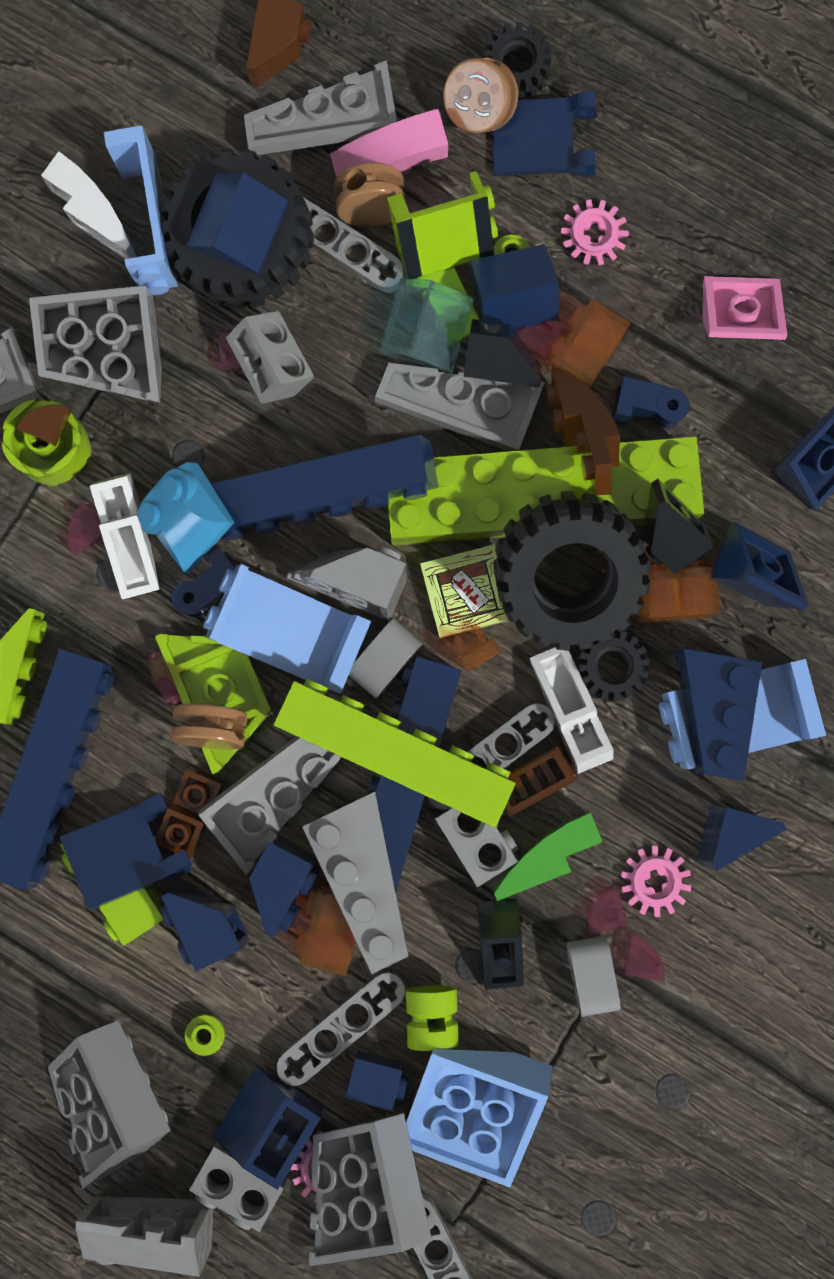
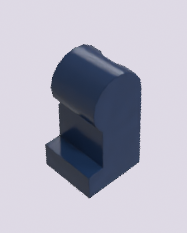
M624 376L618 385L612 418L615 423L625 425L631 416L652 420L661 428L670 429L678 425L687 415L689 400L678 389Z
M217 548L207 556L212 564L210 568L193 581H184L178 584L173 590L172 603L180 613L189 617H199L208 612L212 605L216 606L221 602L224 595L223 592L219 591L222 579L228 569L234 571L236 566L220 548Z

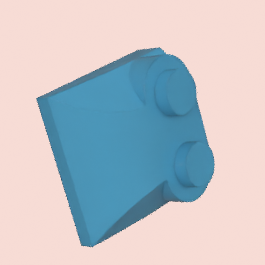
M186 462L166 472L143 499L138 510V520L141 523L142 530L148 534L157 535L184 573H190L235 523L199 464Z

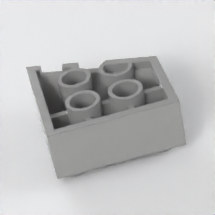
M146 285L29 298L39 377L161 403L162 368L153 294Z
M379 546L377 551L370 548H358L332 552L288 570L284 578L381 619L390 621L407 581L406 563L400 560L401 554L389 548Z
M119 1020L78 1036L48 1066L60 1112L65 1118H70L72 1138L68 1141L72 1154L80 1153L85 1173L79 1175L82 1190L138 1158L171 1131L167 1123L166 1112L158 1104L150 1088L149 1076L140 1067L133 1052L132 1041L129 1035L123 1031Z
M404 1113L313 1135L312 1186L317 1190L316 1211L311 1213L310 1229L315 1230V1250L309 1252V1266L400 1253L432 1240Z
M95 1196L76 1220L75 1230L83 1259L95 1260L100 1265L120 1264L200 1277L212 1249L213 1209L203 1206L196 1199Z

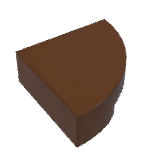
M61 405L41 406L26 414L16 429L56 447L72 411L68 407Z

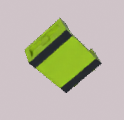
M477 171L469 173L472 195L420 211L409 213L402 193L387 197L397 252L404 267L407 280L470 262V260L495 255L493 238L498 237V230L493 215L489 213L490 209L495 208L494 198L490 186L482 185Z

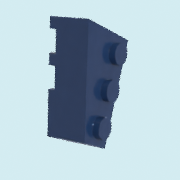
M681 649L675 652L683 687L681 690L683 700H685L688 718L687 727L696 767L694 768L695 773L744 781L763 662L690 649Z

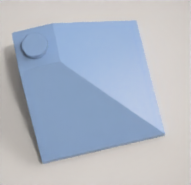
M433 1049L406 1120L412 1151L511 1187L548 1099L553 1066L516 1052Z

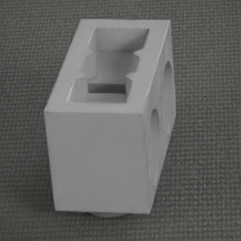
M279 311L244 317L226 337L261 404L293 397L314 378L310 367Z
M449 808L435 817V820L477 887L518 862L513 853L518 851L519 848L507 829L500 833L497 827L494 828L480 821L475 830L470 832L463 831L457 824V818L461 812ZM487 843L496 844L500 849V858L492 865L483 864L478 857L480 848Z
M217 1140L189 1191L196 1194V1200L203 1206L210 1209L218 1207L228 1213L230 1220L238 1227L245 1230L253 1228L260 1232L281 1195L288 1177H285L279 1189L276 1190L243 1169ZM214 1169L225 1171L229 1176L230 1182L224 1185L215 1183L210 1176V1171ZM249 1190L259 1191L263 1195L265 1202L260 1205H252L246 1200L244 1193Z

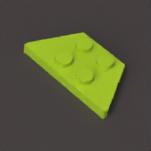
M156 635L155 638L182 703L217 705L245 712L247 714V725L244 727L245 732L243 735L246 742L272 711L250 657L210 640L206 636ZM202 748L212 774L220 772L239 750Z

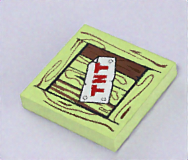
M495 544L420 563L439 639L509 621L499 599L494 576L493 561L497 559Z

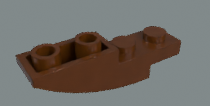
M559 367L551 368V384L545 385L547 406L552 408L554 432L561 431L565 447L575 446L577 455L583 454L581 457L584 481L591 480L595 496L611 494L612 467L619 466L620 433L615 421L598 396L584 383Z

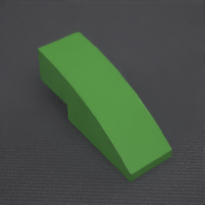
M586 811L561 823L542 835L517 858L518 862L505 871L492 891L496 900L499 901L570 873L571 869L566 859L567 856L602 843L591 812Z

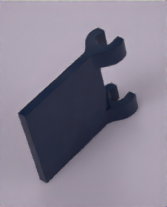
M579 92L566 98L518 100L516 110L511 119L501 128L494 130V176L571 173L583 177L595 176V150L587 149L573 153V117L579 119L595 118V92Z
M162 794L152 796L131 809L60 836V841L89 911L163 880L176 878L191 872L190 866L192 864L186 850L163 860L147 823L165 816L167 805Z

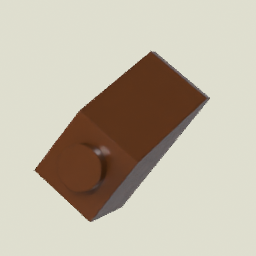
M258 0L246 67L251 86L259 87L301 57L303 43H309L311 34V19L305 18L303 2Z

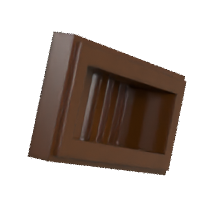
M561 743L552 746L509 771L511 773L508 780L516 783L515 787L522 800L516 802L511 794L505 811L510 817L577 781L579 774H577ZM551 758L555 759L564 775L559 779L548 762ZM539 765L550 783L545 787L534 769ZM524 773H526L536 791L531 795L520 777Z

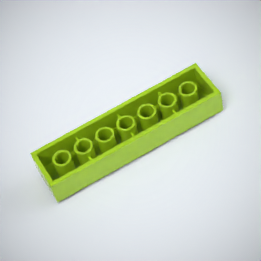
M697 437L620 443L619 466L612 467L611 494L597 496L599 502L610 501L617 506L620 514H626L634 527L645 526L651 483L658 478L700 518L704 514ZM575 446L434 457L439 488L427 490V496L420 499L404 500L403 496L389 499L392 546L505 537L504 527L509 520L512 519L518 522L521 519L519 510L527 504L532 509L541 505L540 497L550 494L552 500L561 499V491H574L576 498L582 499V495L585 492L594 494L591 480L584 481L581 467V457L583 454L577 455Z

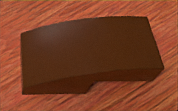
M188 766L185 769L174 800L167 808L155 839L156 844L176 853L186 850L188 857L191 858L206 827V824L199 817L198 811L219 796L225 781Z

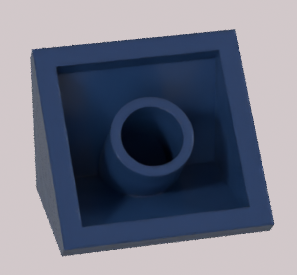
M245 172L216 173L186 247L260 275L289 202Z
M545 244L470 260L481 318H498L504 324H510L514 330L559 321L558 280Z
M834 407L818 420L771 471V474L814 511H817L834 492Z
M733 522L728 528L710 578L766 607L804 610L809 606L790 551Z
M710 805L697 860L701 866L718 871L786 831L787 828L783 822L727 807Z

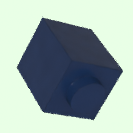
M357 1051L345 1099L393 1111L395 1099L403 1100L409 1076L402 1075L403 1062Z

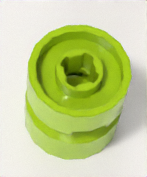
M425 985L406 989V1013L413 1017V1020L407 1023V1047L409 1049L433 1051V1049H453L459 1046L458 1022L452 1019V1015L457 1012V987ZM427 1019H436V1023H427Z

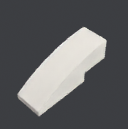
M58 152L41 176L53 193L67 201L63 209L71 222L123 258L137 257L131 241L110 202L97 185L75 163Z
M131 473L93 482L90 485V489L101 522L99 527L121 598L126 599L159 590L160 585L148 533L142 530L141 523L138 520L140 503Z
M555 647L529 658L548 708L552 710L555 724L577 774L613 760L612 745L597 716V709L570 652L557 650Z

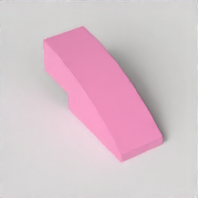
M439 109L418 114L382 127L332 152L330 157L335 176L337 177L343 170L351 166L371 162L391 165L397 168L402 175L412 173V166L447 158L448 141Z

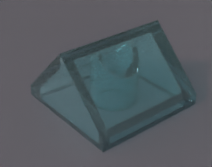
M400 278L379 352L452 373L474 299L432 280Z

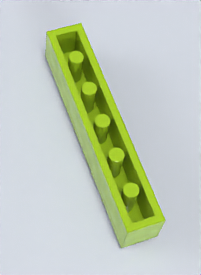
M306 678L304 685L293 682L274 726L496 828L516 784L508 780L511 772L490 762L486 769L471 763L474 755L453 745L449 752L434 746L437 738L418 729H415L413 735L398 729L401 721L381 712L378 713L376 719L362 713L364 704L343 695L340 702L325 696L328 688Z

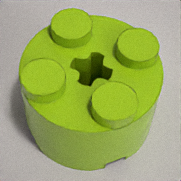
M35 399L23 402L9 413L3 425L2 449L6 458L15 468L35 482L48 486H57L71 480L81 472L91 455L92 450L86 429L71 413L56 447L51 444L45 447L42 443L43 441L20 432L16 427L26 414L38 407L63 405L51 400L37 401Z

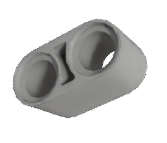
M393 618L355 661L348 676L377 699L422 647L423 642Z
M606 935L566 942L580 1016L586 1017L621 1010L613 961Z

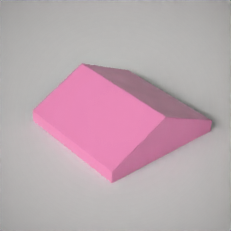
M704 276L702 323L708 337L786 340L787 327L780 279Z

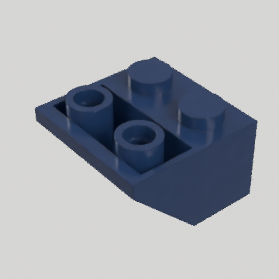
M278 838L269 841L249 878L265 934L271 938H274L280 930L286 933L301 909L300 906L295 904L300 894L306 896L310 892L320 873L314 869L318 861L317 859Z
M183 886L161 896L164 902L160 906L163 918L170 928L175 926L181 939L177 943L180 955L186 965L192 963L195 972L240 951L250 941L233 904Z
M256 1065L214 1136L243 1169L278 1190L321 1119L324 1106L294 1087L285 1084L264 1068Z

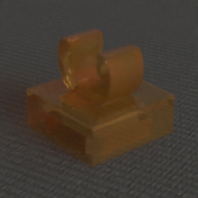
M477 625L471 627L476 635V640L472 645H465L459 635L454 637L456 647L464 651V653L457 656V659L467 672L502 652L494 638L489 637L484 640V632Z

